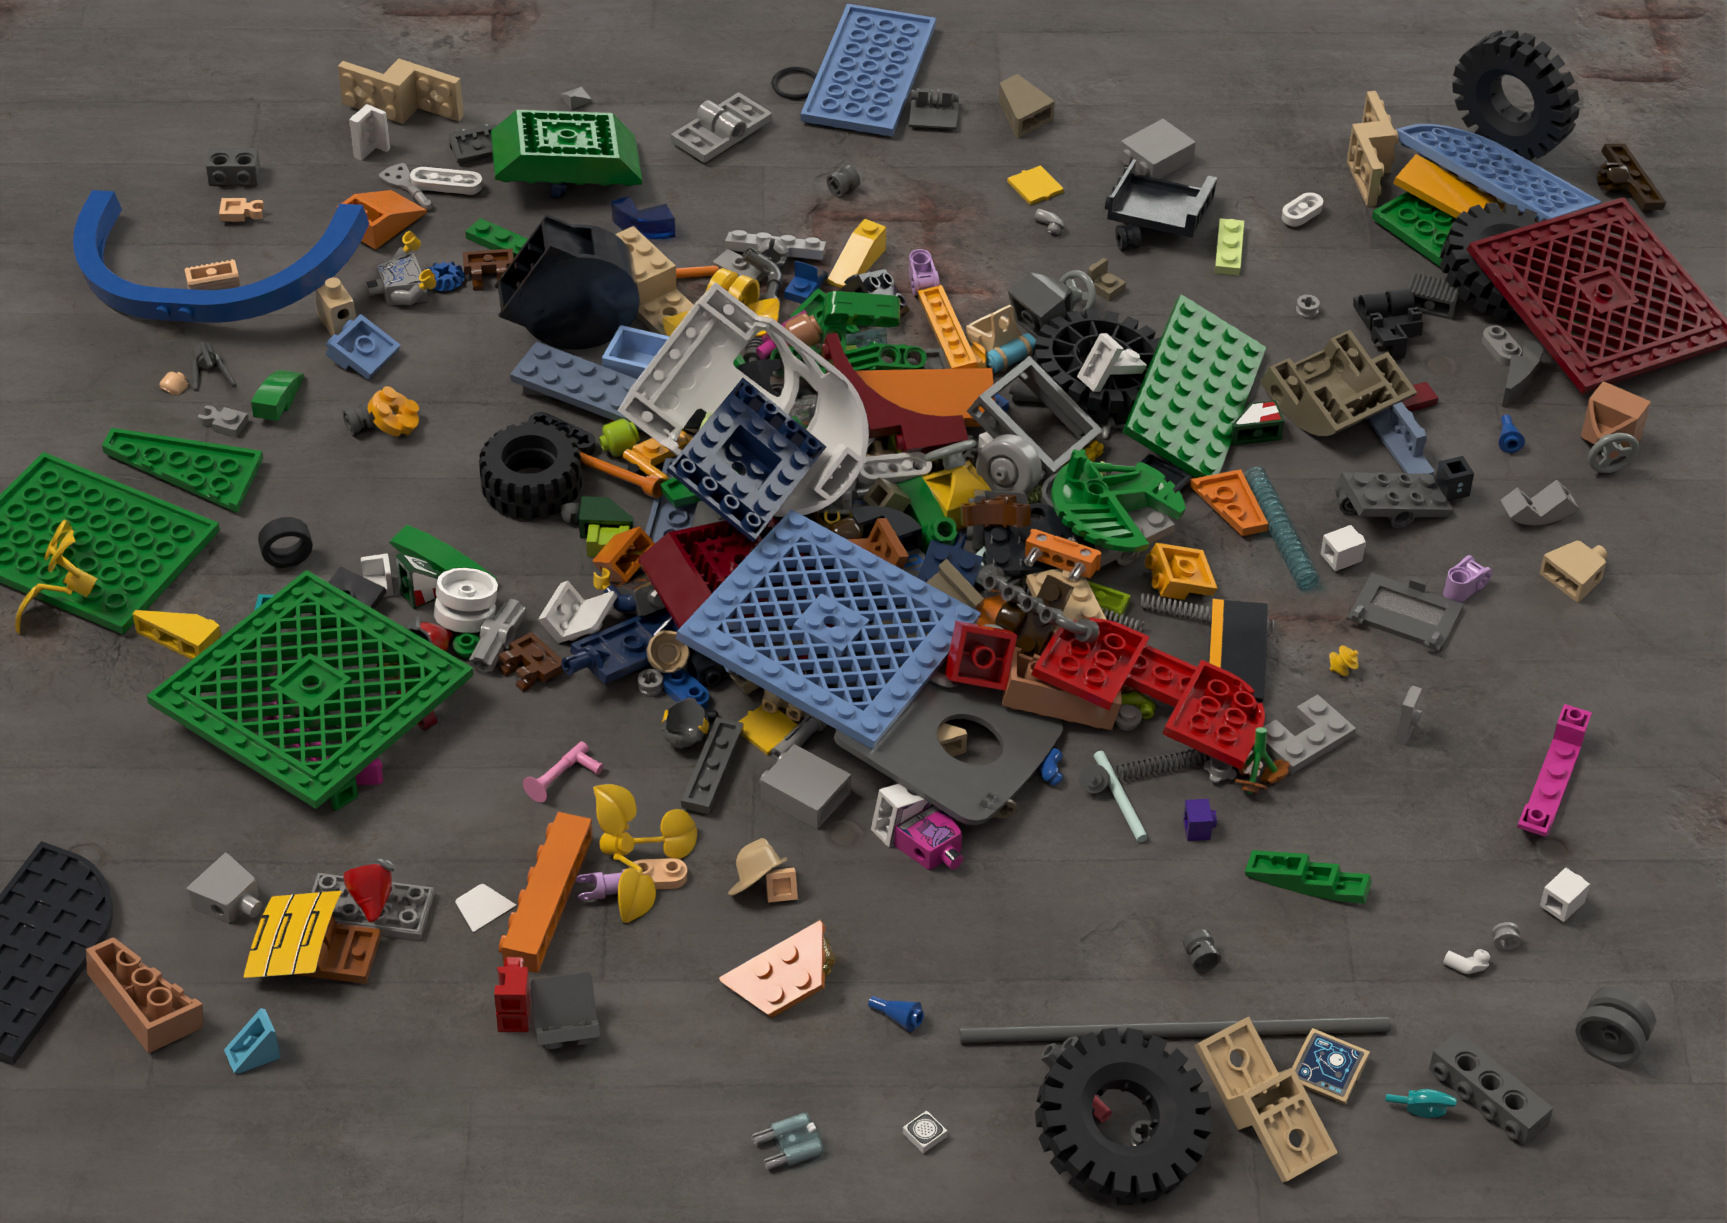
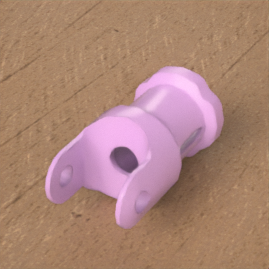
M622 869L620 873L604 875L602 872L577 876L576 882H592L596 886L593 892L582 893L578 896V899L582 901L604 899L606 895L618 894L619 879L625 869Z

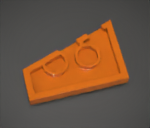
M1241 469L1191 479L1190 487L1241 536L1266 532L1268 530V522Z

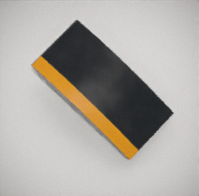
M1213 599L1209 663L1241 678L1255 691L1253 695L1255 700L1263 702L1268 603Z

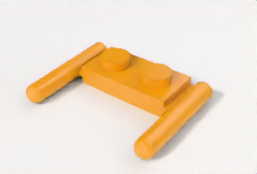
M683 430L676 441L679 444L678 448L682 450L693 438ZM654 438L633 446L632 450L627 449L623 453V458L631 464H637L641 471L649 476L656 475L661 477L665 481L669 480V477L654 466L664 462L666 458L677 456Z

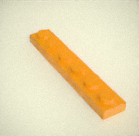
M939 285L919 290L920 303L940 347L944 350L950 369L978 368L977 360L943 286Z

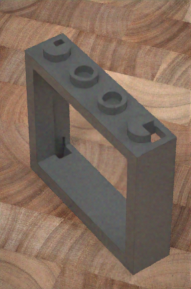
M1030 356L982 393L967 410L993 439L1006 434L1016 435L1027 440L1035 448L1041 460L1042 470L1045 472V475L1041 473L1038 483L1040 487L1050 476L1059 472L1069 463L1074 449L1080 451L1088 447L1103 431ZM1018 377L1080 439L1054 462L992 399ZM982 407L985 411L982 413L978 408Z

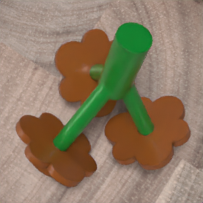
M1262 727L1255 730L1254 751L1251 750L1242 770L1238 769L1241 775L1250 776V780L1235 779V783L1242 785L1241 790L1246 791L1249 795L1252 793L1258 794L1259 789L1267 790L1265 785L1255 783L1263 767L1260 761L1261 758L1268 765L1260 777L1263 783L1269 782L1273 784L1282 781L1288 775V768L1291 765L1288 761L1284 762L1283 759H1278L1275 762L1271 760L1266 752L1267 729Z

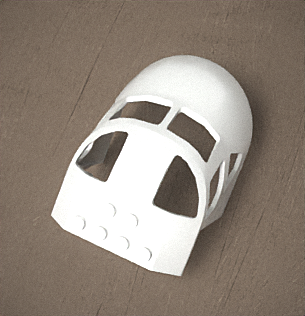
M716 282L690 309L630 388L617 410L678 456L682 449L678 448L679 444L676 441L695 411L703 409L705 412H715L742 378H745L784 412L789 414L799 391V378L802 376L818 392L815 414L806 430L827 447L774 516L784 517L791 509L801 515L810 514L837 500L846 492L858 476L868 447L869 430L866 411L858 392L846 376L772 318L758 316ZM763 330L767 332L776 344L784 364V387L779 397L767 392L733 365V361L743 348ZM785 341L800 354L806 365L792 354ZM815 361L827 369L829 373L824 374Z

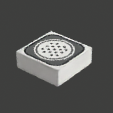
M925 1111L903 1127V1134L924 1154L947 1137V1130L928 1111Z

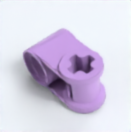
M923 249L914 250L909 255V278L914 296L918 295L919 290L940 285L939 276L935 270L931 254Z
M1471 555L1466 556L1459 564L1448 571L1443 591L1444 597L1460 603L1466 601L1467 598L1487 585L1492 577L1493 570L1489 567L1484 568L1475 562L1474 557Z

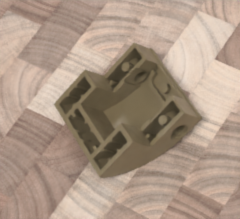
M1351 330L1331 338L1324 350L1296 363H1293L1288 358L1270 366L1263 379L1260 380L1272 400L1277 401L1280 410L1290 421L1304 431L1317 436L1333 435L1392 407L1395 403L1407 400L1417 393L1388 352L1371 359Z

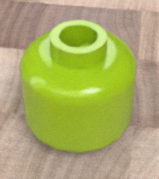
M619 419L604 425L602 428L603 436L599 437L603 451L609 450L610 454L615 457L623 455L627 449L632 450L633 446L637 445V442L640 441L634 423L628 422L626 419Z

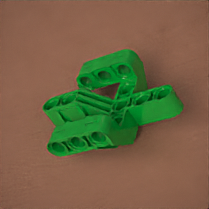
M833 291L826 294L821 321L823 333L820 334V349L811 348L822 357L821 344L824 343L826 335L837 333L843 352L855 371L923 369L927 359L926 353L917 346L870 342L868 346L846 351L847 325L892 328L900 325L899 297ZM789 347L792 354L802 361L803 358L793 347ZM778 348L772 351L770 360L781 358ZM882 357H890L893 363L884 362ZM913 358L918 361L919 365H912L907 359ZM815 361L817 365L820 367L821 371L824 374H826L827 369H825L821 364ZM784 368L774 371L772 374L776 377L784 378Z

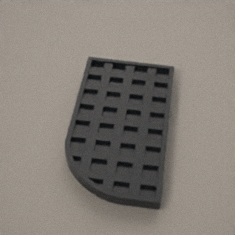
M43 841L37 845L0 894V1059L12 1064L16 1063L87 966L86 949L105 941L110 932L113 919V903L106 879L99 869L85 857Z

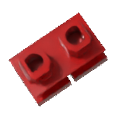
M506 957L504 967H497L499 985H495L494 991L498 1032H529L531 996L528 967H524V960L521 957Z

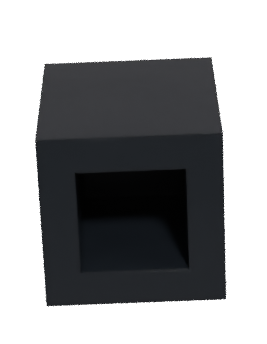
M1464 456L1439 461L1435 481L1447 501L1469 497L1474 472Z

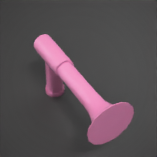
M581 741L540 778L526 777L523 780V787L528 796L534 801L544 802L547 799V787L576 762L590 769L596 775L602 772L604 764L587 756L586 753L589 751V747L585 742Z

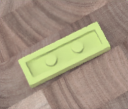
M1220 219L1215 274L1240 275L1244 221Z

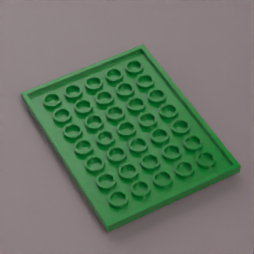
M42 452L0 494V583L26 594L37 584L67 587V584L63 583L69 571L58 563L52 572L48 571L53 554L50 555L47 561L44 560L50 541L58 526L65 519L70 522L72 530H74L73 537L76 542L65 549L62 554L63 557L76 568L96 577L97 581L87 598L74 591L69 595L65 592L41 590L35 598L124 635L134 624L132 613L135 610L146 611L220 531L219 523Z

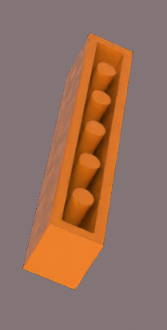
M558 812L554 822L548 824L546 842L538 848L537 863L535 867H531L529 870L526 890L522 889L520 891L518 909L516 912L511 913L507 935H502L500 939L499 953H502L503 966L506 957H521L524 960V967H528V971L539 972L576 881L575 879L578 876L593 839L592 819Z

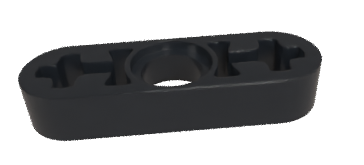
M536 412L529 417V424L542 422L545 426H550L551 424L558 427L559 431L564 430L570 435V438L575 440L580 452L590 456L595 452V437L593 434L546 412Z

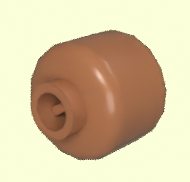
M802 313L785 324V328L807 346L812 347L820 342V334L823 331L813 315L809 317L808 314Z

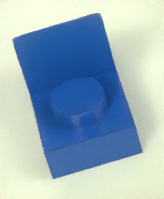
M796 261L795 277L785 289L784 299L802 304L820 288L827 278L828 272Z

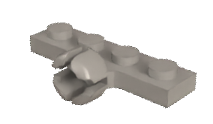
M735 230L729 232L725 240V250L744 252L747 247L751 246L768 258L771 257L778 268L782 267L788 257L823 260L826 252V242L820 241L818 238L796 239L792 235L776 237L771 236L769 233H758L756 235L747 234L743 230Z

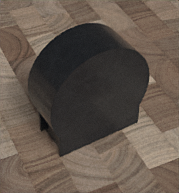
M548 214L544 216L495 284V288L499 292L501 312L498 316L500 318L521 325L541 342L562 349H588L610 342L620 325L629 327L632 324L640 303L633 256L622 239L606 229L586 224H570Z

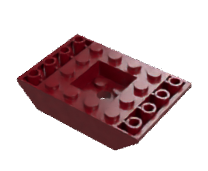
M773 516L754 542L727 520L668 532L639 557V564L679 629L739 566L735 562L741 563L780 521ZM796 567L786 568L787 572L797 571ZM804 567L806 571L814 570L813 567ZM809 581L811 585L821 584L820 581ZM791 582L792 586L802 585L801 582ZM772 583V586H773V587H782L783 584H782V583ZM795 596L797 600H807L806 596ZM776 597L777 601H788L787 597ZM757 598L758 602H769L768 598ZM792 611L782 612L783 616L793 614ZM773 612L762 613L763 617L774 616ZM754 613L743 614L744 618H755Z

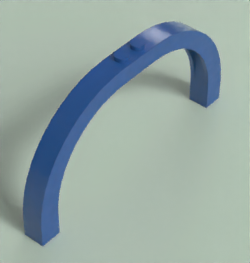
M91 191L77 218L73 246L77 263L90 289L105 304L120 312L155 320L200 323L234 322L262 316L282 309L320 288L327 279L335 276L354 254L368 228L369 221L363 205L339 204L324 235L298 261L266 279L245 286L222 290L143 286L126 281L112 273L104 265V248L110 231L122 211L114 191Z

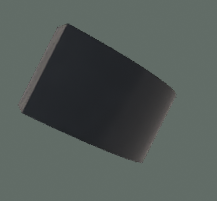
M862 506L849 509V517L853 518L859 526L862 534L861 539L869 537L877 519L887 518L907 552L922 547V527L909 515L883 506Z

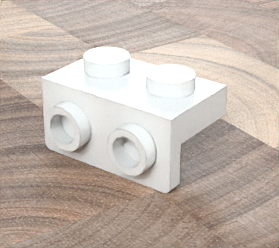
M366 104L349 119L354 158L361 161L375 148L385 152L390 150L386 112Z

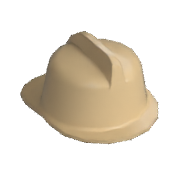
M764 838L744 846L736 859L740 881L730 889L728 895L732 896L745 890L772 868L782 864L788 858L780 859L773 847Z

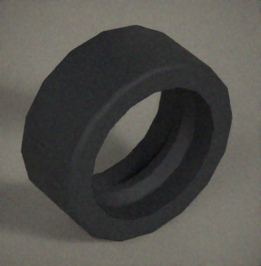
M294 517L274 519L264 525L259 532L258 543L264 561L271 566L286 568L298 565L305 561L312 552L313 543L307 524L300 519ZM294 536L300 538L297 543L287 548L271 547L275 541L283 537Z

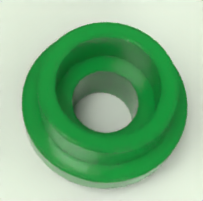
M461 634L454 639L453 649L460 658L470 659L480 639L474 634Z

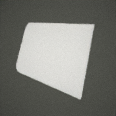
M485 884L478 885L455 901L473 932L516 906V904Z

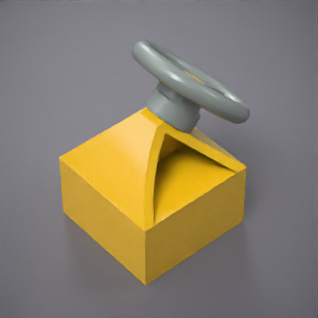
M973 439L927 453L924 457L928 462L943 458L944 470L922 478L938 501L945 517L953 519L957 524L956 530L965 527L961 525L960 503H968L969 498H974V490L992 491L984 479L977 474L970 461L965 462L962 452L976 445Z

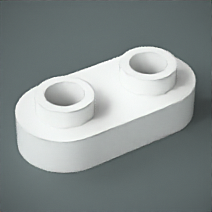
M1316 193L1302 194L1283 207L1282 221L1291 227H1297L1306 223L1321 213L1323 198Z

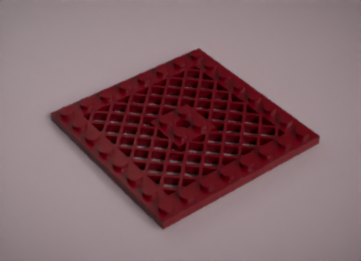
M1624 197L1469 243L1466 249L1582 394L1597 389L1603 381L1609 384L1617 383L1727 347V319ZM1611 232V233L1620 235L1621 237H1618V236H1615V235H1612V234H1609V233ZM1590 238L1602 241V243L1591 240ZM1571 243L1583 247V249L1572 246ZM1607 243H1608V244H1611V245H1614V246H1616V247H1619V248L1617 249V248L1608 246ZM1552 249H1553V250H1556V251H1559V252H1562V253H1564V254L1562 255V254L1553 252ZM1588 249H1589V250H1592V251H1595V252H1598V253H1600V254L1598 255V254H1596V253L1590 252V251H1588ZM1624 249L1634 252L1635 254L1624 251ZM1532 255L1537 256V257H1540V258H1543L1544 261H1543V260H1540V259H1537V258H1534V257H1532ZM1569 255L1579 258L1580 260L1569 257ZM1605 255L1613 257L1616 260L1605 257ZM1513 261L1524 264L1525 266L1513 263ZM1549 261H1552V262H1555V263H1557V264H1560L1561 267L1558 266V265L1549 263ZM1588 261V262L1597 264V266H1594V265H1591V264H1588V263H1585V262ZM1622 261L1633 264V266L1622 263ZM1530 267L1541 270L1542 272L1530 269ZM1566 267L1578 270V272L1566 269ZM1638 267H1642V268H1645V269H1647V270H1650V272L1645 271V270H1642V269H1639ZM1547 273H1550V274H1553V275H1556V276H1559V277L1556 278V277L1547 275ZM1619 273L1631 276V278L1620 275ZM1527 278L1539 282V284L1527 281ZM1636 278H1637V279H1640V280H1643V281H1646V282H1648V283H1644V282L1638 281V280H1636ZM1544 284L1556 288V290L1545 287ZM1653 284L1664 287V289L1655 287ZM1561 290L1571 293L1573 296L1562 293ZM1634 290L1645 293V295L1636 293ZM1543 296L1552 299L1553 302L1542 299L1541 297ZM1651 296L1662 299V301L1651 298ZM1559 302H1560V303H1563V304H1566V305H1569L1570 308H1569V307H1566V306H1563V305H1560ZM1668 302L1677 304L1679 307L1668 304ZM1576 308L1586 311L1587 314L1577 311ZM1649 308L1658 310L1660 313L1649 310ZM1556 314L1567 317L1568 320L1557 317ZM1629 314L1641 317V319L1629 316ZM1666 314L1675 316L1677 319L1666 316ZM1683 319L1694 323V325L1684 322ZM1573 320L1584 323L1585 326L1577 324ZM1610 320L1621 323V325L1610 322ZM1646 320L1656 322L1658 325L1646 322ZM1593 326L1602 330V332L1592 329L1590 327ZM1627 326H1630V327L1639 329V331H1635V330H1632V329H1630V328H1627ZM1664 326L1673 328L1675 331L1664 328ZM1644 331L1656 335V337L1644 334ZM1571 332H1573V333H1575V334H1578V335H1581V336H1583V337L1580 338V337H1577V336H1575V335H1572ZM1610 332V333L1619 335V338H1618V337H1615V336H1612V335H1609V334H1607V333ZM1588 338L1593 339V340H1596V341H1599L1600 343L1598 344V343L1589 341ZM1625 338L1636 341V343L1627 341ZM1605 344L1616 347L1617 350L1606 347ZM1587 350L1596 353L1597 356L1586 353L1585 351Z

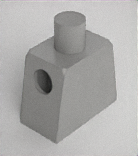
M226 852L186 888L191 908L226 923L234 922L242 913L255 918L263 907V903L257 900L259 894L255 878Z

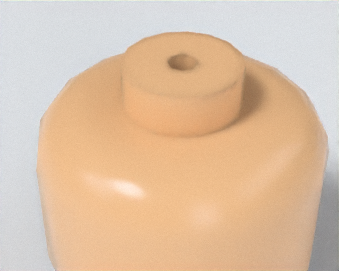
M168 372L160 381L161 390L171 395L181 394L188 388V383L185 380L186 376L181 372Z

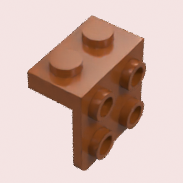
M887 518L876 520L867 539H847L902 570L909 557ZM857 578L849 579L852 582H858Z

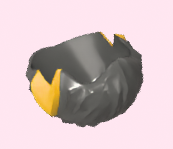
M687 698L671 705L665 710L663 720L661 721L664 739L671 746L678 749L693 747L695 744L700 743L704 735H707L709 729L708 715L695 698Z

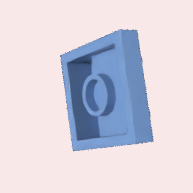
M360 314L354 321L348 320L339 335L334 334L328 340L326 356L345 370L351 366L369 380L399 351L401 344Z

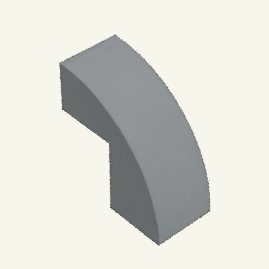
M1555 480L1532 498L1528 497L1517 487L1501 499L1509 517L1524 525L1553 523L1572 515L1580 509L1570 491L1558 480Z

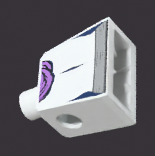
M901 784L882 788L878 793L871 830L888 847L894 845L895 826L932 804Z

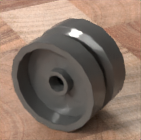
M1604 987L1593 994L1588 1003L1587 1010L1583 1012L1577 1023L1575 1032L1582 1047L1596 1059L1617 1066L1631 1065L1638 1060L1644 1049L1645 1042L1650 1038L1656 1024V1018L1649 1004L1637 994L1624 988Z

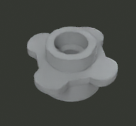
M1212 757L1204 763V769L1209 772V779L1213 783L1236 778L1237 772L1232 769L1231 765Z

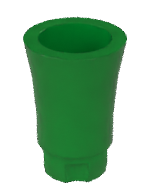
M947 517L936 518L929 524L922 525V547L919 549L926 555L931 540L951 545L957 535V524L953 519Z

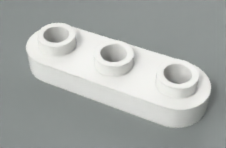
M418 167L410 173L411 184L420 190L474 195L483 188L482 176L473 171Z
M921 452L865 457L857 479L867 485H873L878 477L892 483L903 482L920 475L922 477L927 476L932 468V462L926 461L924 459L925 454Z

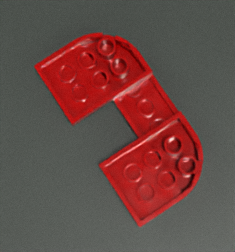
M1089 619L1095 621L1099 627V635L1092 643L1077 640L1074 633L1061 627L1054 633L1035 664L1031 676L1107 710L1111 709L1124 685L1131 687L1138 692L1175 707L1162 735L1242 770L1255 743L1256 728L1263 727L1265 711L1263 704L1257 703L1253 696L1255 691L1241 678L1204 660L1200 661L1198 667L1147 645L1150 636L1106 619Z

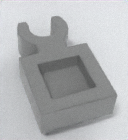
M207 405L204 407L206 416L198 415L200 425L205 427L212 426L214 432L235 438L238 437L249 422L248 413L226 407L219 412L215 407Z

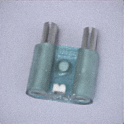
M807 1112L771 1123L769 1129L752 1134V1141L755 1145L774 1139L780 1151V1154L764 1159V1166L767 1170L783 1164L789 1167L824 1154V1148L816 1132V1127L811 1122Z

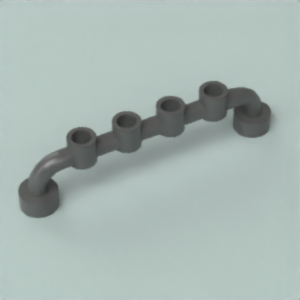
M987 565L979 571L978 578L986 590L1002 593V598L1005 601L1020 604L1022 611L1039 615L1041 622L1059 626L1075 634L1076 639L1082 642L1092 643L1097 639L1099 627L1095 621L1081 619L1075 622L1066 618L1060 609L1045 606L1041 598L1026 595L1023 588L1007 584L1004 572L1000 567Z

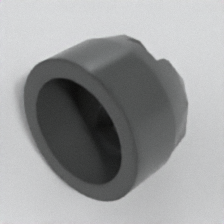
M567 503L561 505L562 519L570 524L571 519L574 520V524L579 522L581 504Z

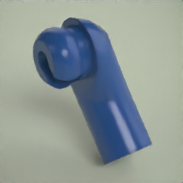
M1056 748L1051 749L1039 767L1042 778L1052 786H1056L1063 779V775L1058 771L1059 768L1057 767V764L1063 758V754Z

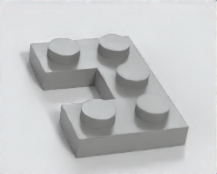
M1318 694L1297 706L1296 715L1310 727L1297 736L1289 732L1276 719L1262 727L1267 729L1266 751L1276 760L1283 759L1284 762L1288 761L1291 764L1288 768L1291 774L1354 737L1356 728Z

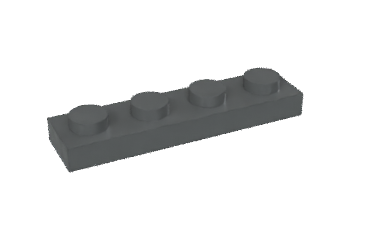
M716 717L682 797L681 808L705 814L710 813L743 734L744 723Z

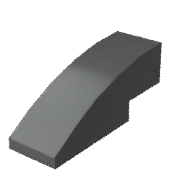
M1525 339L1522 355H1511L1502 407L1507 408L1516 402L1533 384L1539 372L1544 346L1541 342Z

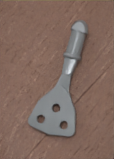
M405 163L390 166L379 174V179L387 185L407 190L421 207L427 211L432 209L433 204L431 200L427 199L422 190L411 184L410 172Z

